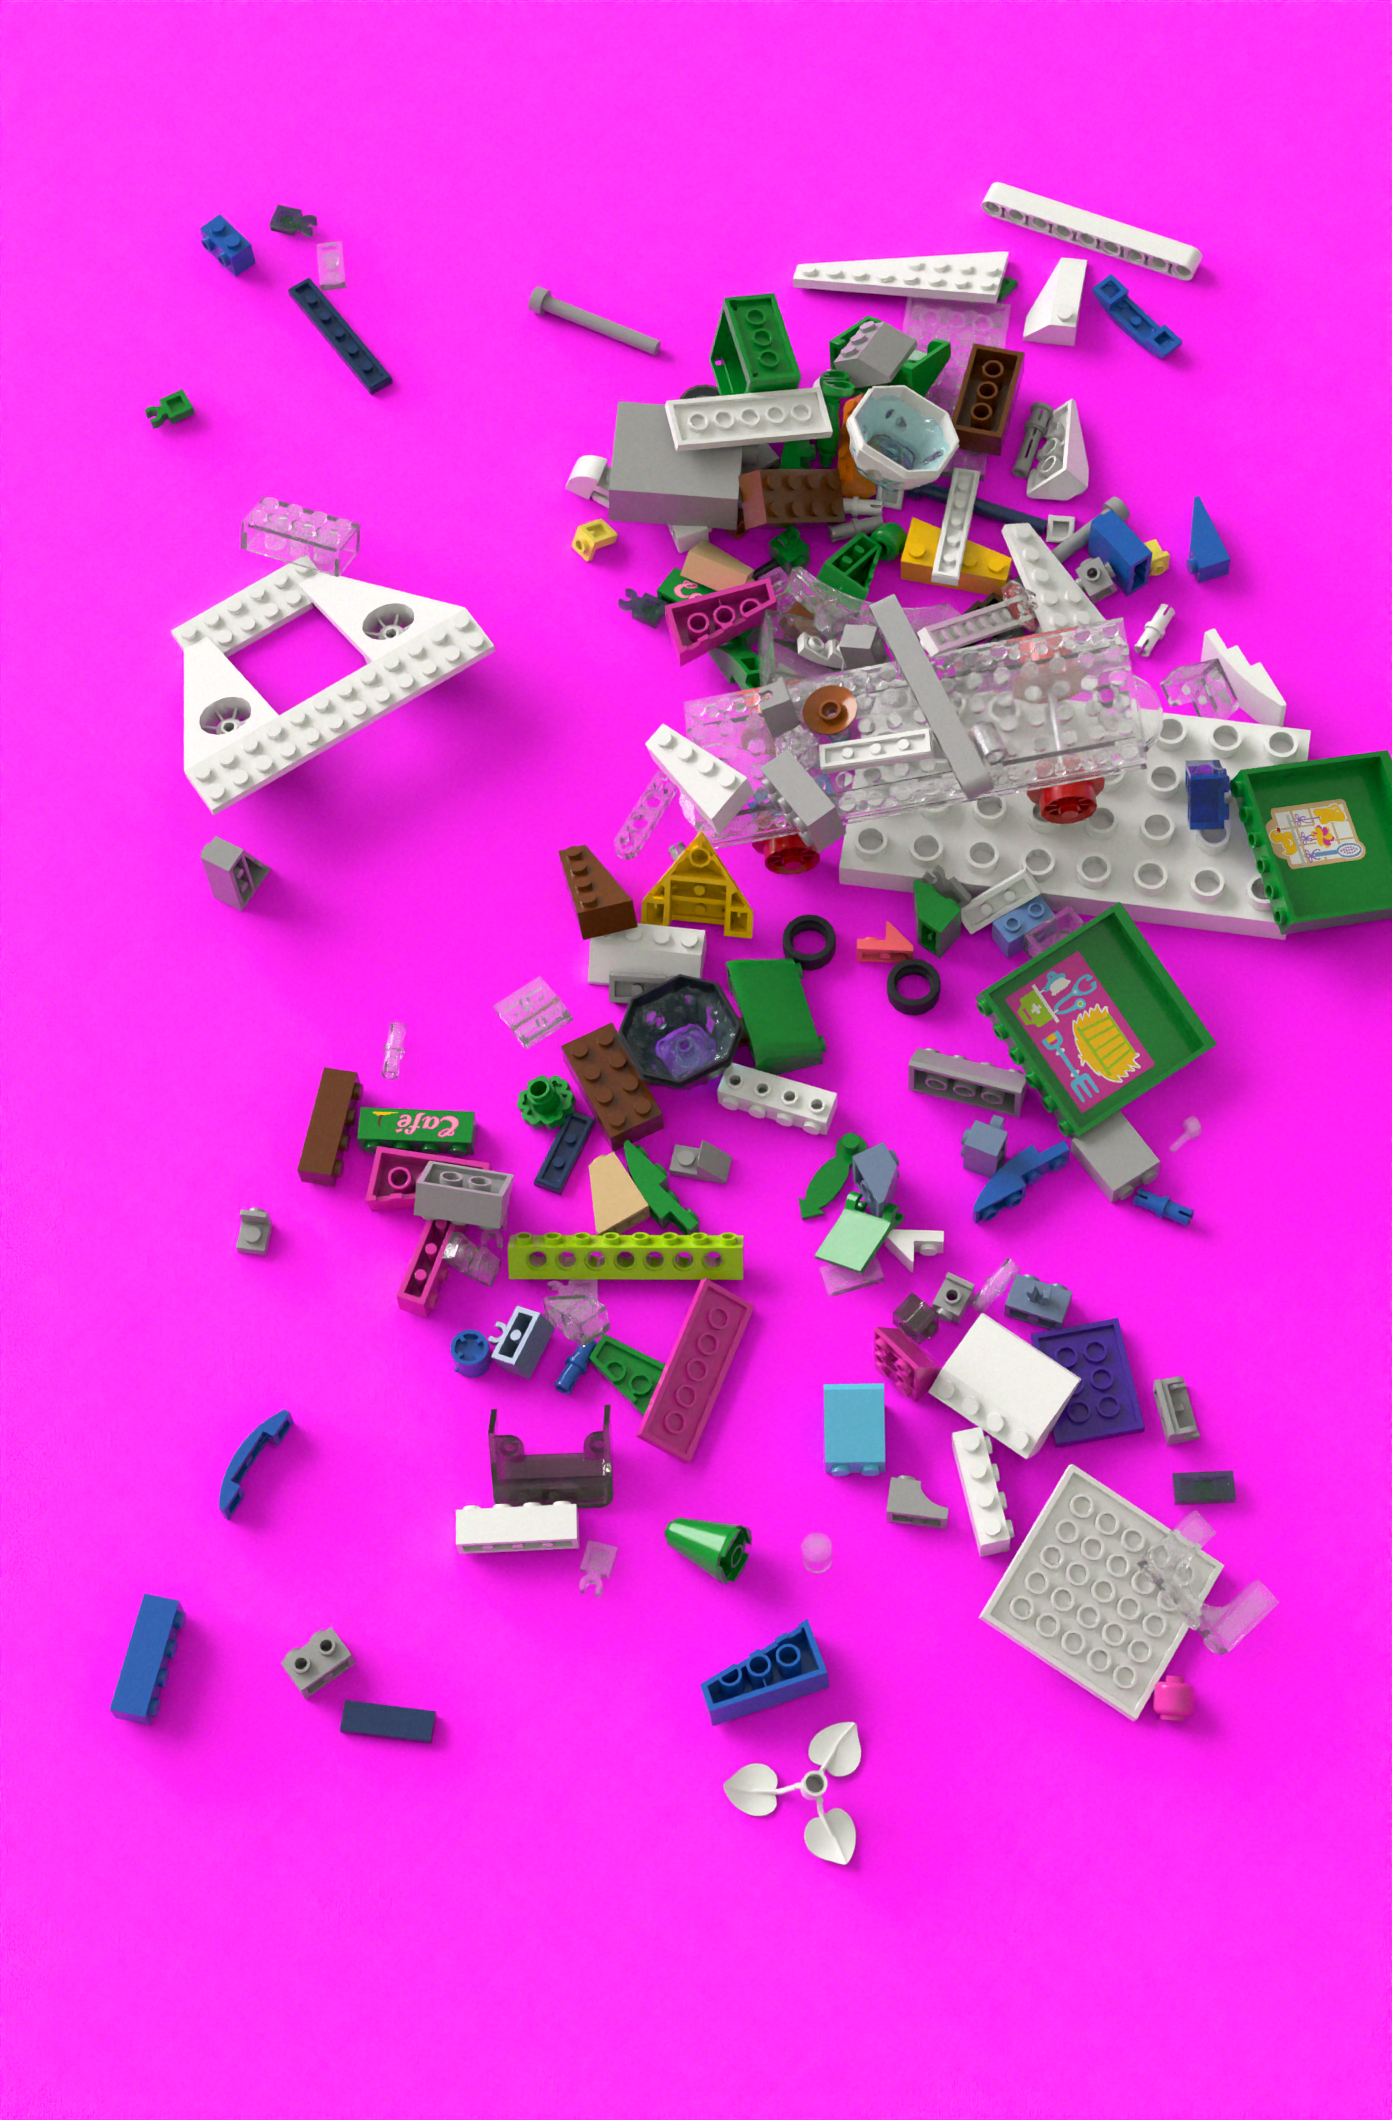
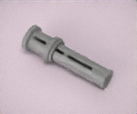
M1034 402L1030 407L1031 415L1029 421H1026L1024 425L1026 434L1012 470L1013 475L1018 478L1028 477L1040 439L1047 433L1046 425L1048 419L1053 416L1054 410L1046 403ZM1028 446H1029L1030 449H1029L1027 458H1025V455H1026V452H1027V449H1028Z

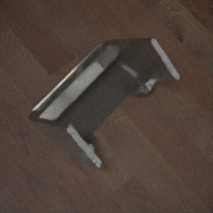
M605 1405L603 1431L592 1432L585 1438L583 1444L584 1453L525 1455L524 1444L518 1437L514 1435H499L497 1409H491L488 1439L493 1498L496 1505L508 1504L511 1507H523L525 1503L536 1502L544 1506L553 1505L557 1501H568L571 1504H576L577 1509L602 1508L611 1503L614 1495L611 1405Z

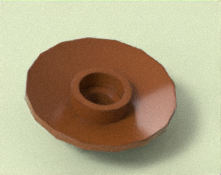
M828 685L820 687L809 695L804 702L802 714L805 724L811 731L819 735L830 736L839 734L851 726L856 719L858 706L857 700L850 690L842 686ZM836 713L834 716L828 717L829 714Z

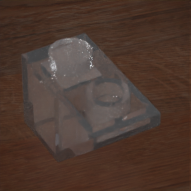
M588 1294L548 1296L542 1299L545 1310L544 1317L553 1327L563 1332L569 1340H574L583 1347L610 1330L606 1306Z

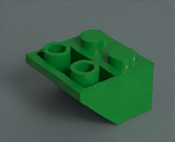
M916 879L913 882V913L917 941L920 946L940 959L961 936V908L953 899H946L940 895L931 884H924Z

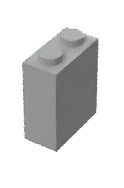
M1120 1110L1078 1138L1074 1137L1071 1140V1153L1111 1203L1119 1198L1120 1200L1128 1198L1136 1187L1142 1183L1147 1185L1158 1176L1160 1160Z

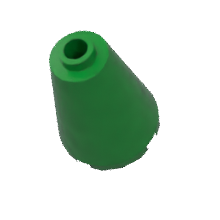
M678 1517L668 1523L664 1534L665 1538H667L668 1546L726 1585L728 1580L734 1582L743 1571L749 1554L745 1553L746 1543L752 1545L750 1529L737 1524Z

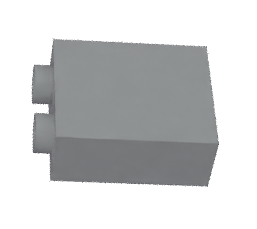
M618 401L609 484V520L678 526H707V528L737 530L738 509H743L738 476L742 473V465L757 466L758 444L676 452L665 405Z

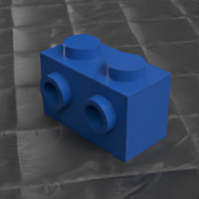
M220 214L200 228L203 247L207 252L214 255L220 264L227 268L235 277L256 263L251 243Z

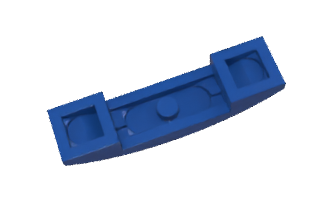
M1112 274L1092 288L1093 294L1112 320L1130 338L1150 353L1160 358H1165L1182 345L1183 341L1165 324L1160 327L1128 297L1129 290Z
M283 1410L260 1424L244 1440L233 1456L224 1475L219 1497V1509L225 1519L229 1520L245 1497L239 1484L267 1442L278 1447L293 1425L294 1421L289 1411Z

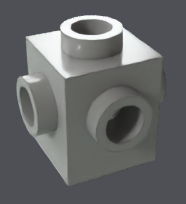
M1100 557L1086 559L1080 564L1079 568L1075 569L1079 576L1075 582L1084 593H1088L1094 604L1118 591L1111 579L1116 576L1109 562L1103 564Z

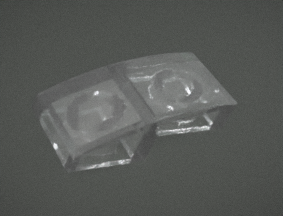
M452 1232L442 1256L450 1265L488 1287H492L502 1262L489 1249L477 1247L460 1232Z

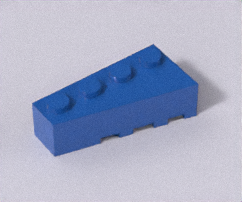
M806 1619L798 1624V1628L788 1634L783 1633L775 1638V1642L762 1650H755L749 1654V1658L737 1665L729 1666L701 1683L700 1686L711 1724L715 1726L829 1688V1681L822 1656L809 1621Z

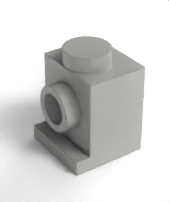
M948 1272L932 1303V1312L935 1313L938 1319L950 1323L952 1321L959 1324L974 1297L975 1284ZM947 1296H951L956 1300H949Z

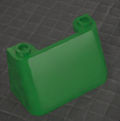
M866 316L830 340L831 370H836L834 361L862 324L869 321H874V323L883 321ZM934 339L928 344L927 353L915 349L891 382L855 388L853 395L866 394L868 389H872L873 386L905 385L925 397L951 358V342Z
M793 958L736 959L726 962L728 986L734 1001L737 1003L749 1043V1051L755 1062L753 1069L773 1075H780L822 1064V1053L827 1052L823 1036L817 1035L800 981V979H804L800 962L795 963Z

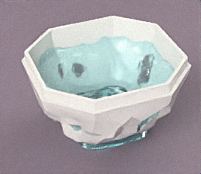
M905 385L873 386L872 389H868L847 419L846 427L850 435L849 450L856 463V469L860 474L890 492L913 489L935 481L959 447V438L948 412Z

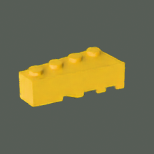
M912 517L901 558V579L991 595L994 592L998 596L1005 598L1003 590L1008 587L1010 582L1012 558L969 540L966 543L958 586L931 582L941 529Z

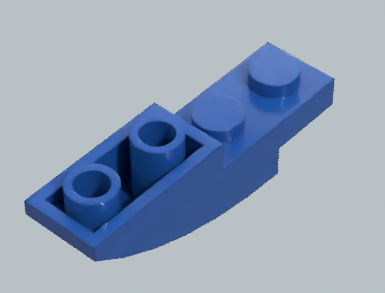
M1063 1140L1041 1153H1038L1034 1145H1031L1005 1163L988 1181L978 1196L973 1207L972 1219L976 1224L982 1220L989 1221L996 1217L1000 1210L1019 1205L1025 1198L1026 1184L1033 1185L1044 1174L1050 1171L1056 1172L1064 1168L1069 1161L1070 1148Z

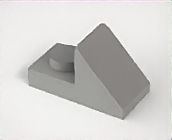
M702 1141L700 1148L675 1144L669 1172L670 1175L726 1184L732 1156L706 1141Z

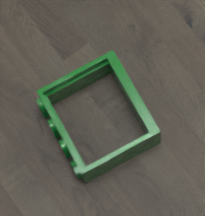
M775 293L724 298L709 355V362L720 396L798 389L801 374ZM715 361H721V364L716 365Z

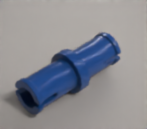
M1143 1188L1138 1189L1137 1194L1139 1195H1135L1133 1205L1156 1213V1217L1161 1219L1166 1217L1186 1227L1189 1226V1218H1193L1194 1209H1189L1172 1202L1168 1196L1160 1197Z
M583 1336L573 1355L567 1357L565 1361L566 1366L554 1383V1387L559 1392L570 1395L579 1377L586 1373L589 1357L597 1345L595 1340Z

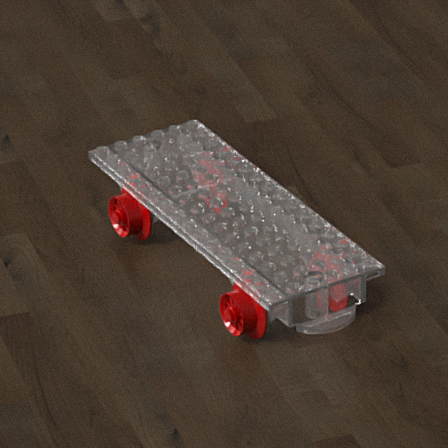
M1123 617L950 650L933 657L929 654L927 657L994 786L993 790L968 801L933 733L934 758L822 774L819 745L930 728L896 661L785 682L802 728L772 738L759 706L763 701L770 700L773 694L767 693L764 696H759L758 691L762 687L684 702L687 739L746 776L754 795L720 835L713 830L708 821L700 815L698 810L685 798L681 791L680 804L685 818L696 829V836L702 830L714 849L752 842V847L758 853L764 855L766 868L774 873L785 875L809 871L820 862V854L812 845L809 847L805 845L798 834L800 833L796 826L792 828L783 816L785 812L781 807L777 809L774 807L767 796L769 793L761 782L764 780V776L760 768L787 749H789L836 806L843 825L1027 791L1026 794L1033 803L1040 805L1041 816L1044 820L1056 824L1076 823L1092 816L1096 811V796L1104 789V777L1147 769L1146 753L1157 742L1162 731L1163 710L1156 692L1146 681L1133 674ZM837 685L850 690L856 698L858 706L856 719L849 728L839 734L830 736L819 735L811 731L804 722L802 714L804 702L812 692L820 687ZM831 713L828 717L834 716L836 713Z

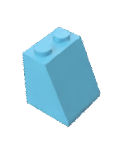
M884 1383L824 1384L825 1473H831L834 1476H847L849 1473L875 1476L879 1472H885Z

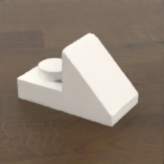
M892 1229L885 1239V1246L912 1273L914 1269V1252H920L926 1256L943 1253L944 1231Z

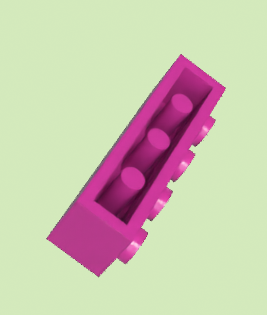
M442 1219L427 1220L396 1296L401 1310L427 1318L430 1309L434 1310L440 1296L438 1289L441 1283L445 1284L450 1272L449 1262L451 1257L456 1258L460 1248L459 1237L461 1232L465 1233L469 1224L455 1225L451 1221Z

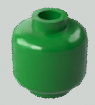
M893 522L884 523L871 534L870 538L882 546L878 560L884 562L892 561L904 551L907 534L898 524Z

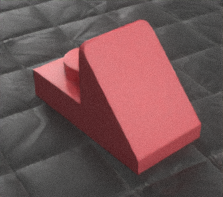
M886 921L885 940H879L876 937L857 939V962L900 963L904 960L913 959V945L889 921Z

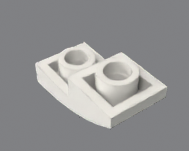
M805 632L797 638L798 655L824 666L847 669L839 649L840 642L831 637L824 644L818 637L810 636Z

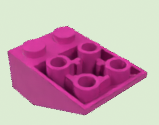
M876 1327L874 1329V1367L883 1377L889 1376L896 1383V1389L904 1397L910 1396L917 1402L931 1389L941 1371V1367L900 1328Z

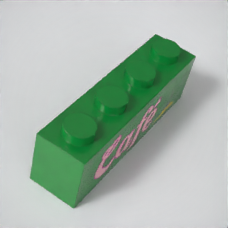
M675 567L657 589L658 605L665 608V605L717 591L681 576L682 571ZM764 622L726 643L740 644L751 649L765 631Z
M361 1107L357 1139L360 1149L371 1154H376L377 1146L433 1155L442 1153L455 1157H464L467 1154L474 1155L477 1120L474 1111Z

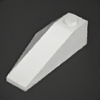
M1070 399L1054 410L1053 416L1048 422L1047 433L1044 436L1047 439L1041 450H1038L1036 458L1039 460L1037 468L1032 469L1028 477L1027 496L1029 498L1068 501L1072 497L1082 494L1088 488L1089 467L1076 401Z

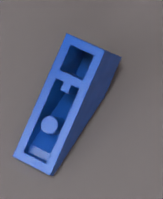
M1200 496L1194 497L1189 558L1186 560L1187 569L1191 575H1195L1198 584L1228 574L1230 557Z

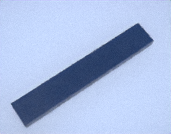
M310 277L288 289L289 296L370 395L393 383L389 373Z

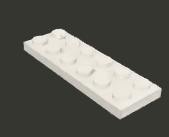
M821 387L667 400L665 405L676 452L830 438L833 432Z

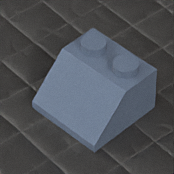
M884 1142L852 1156L853 1181L859 1192L863 1195L864 1201L867 1202L871 1214L882 1218L885 1206L893 1202L897 1191V1178L900 1177L897 1166L900 1165L898 1157L893 1149L888 1150Z

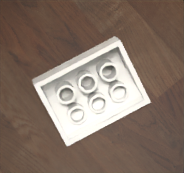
M982 1313L943 1366L929 1393L978 1427H982L984 1431L1016 1453L1028 1459L1037 1454L1080 1383L1081 1378Z

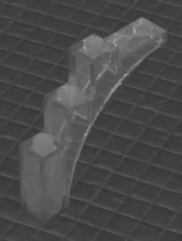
M801 566L792 568L785 590L814 616L812 625L828 640L842 636L846 624L878 627L869 609V605L873 603L852 597L828 586ZM948 602L931 607H902L919 642L921 639L917 632L924 627L961 615Z

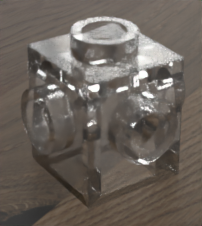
M800 724L794 729L786 731L781 738L776 740L780 748V752L777 754L780 755L789 749L805 770H808L820 761V755L816 748L819 745L818 740L811 731L806 733Z

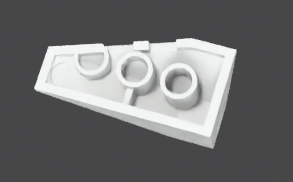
M1063 257L1060 259L1026 316L1023 341L1067 346L1075 345L1087 260Z

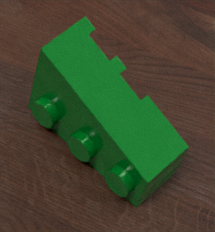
M859 532L824 562L812 587L819 591L822 596L829 598L856 617L868 595L869 586L874 576L873 573L878 563L882 546L864 533Z

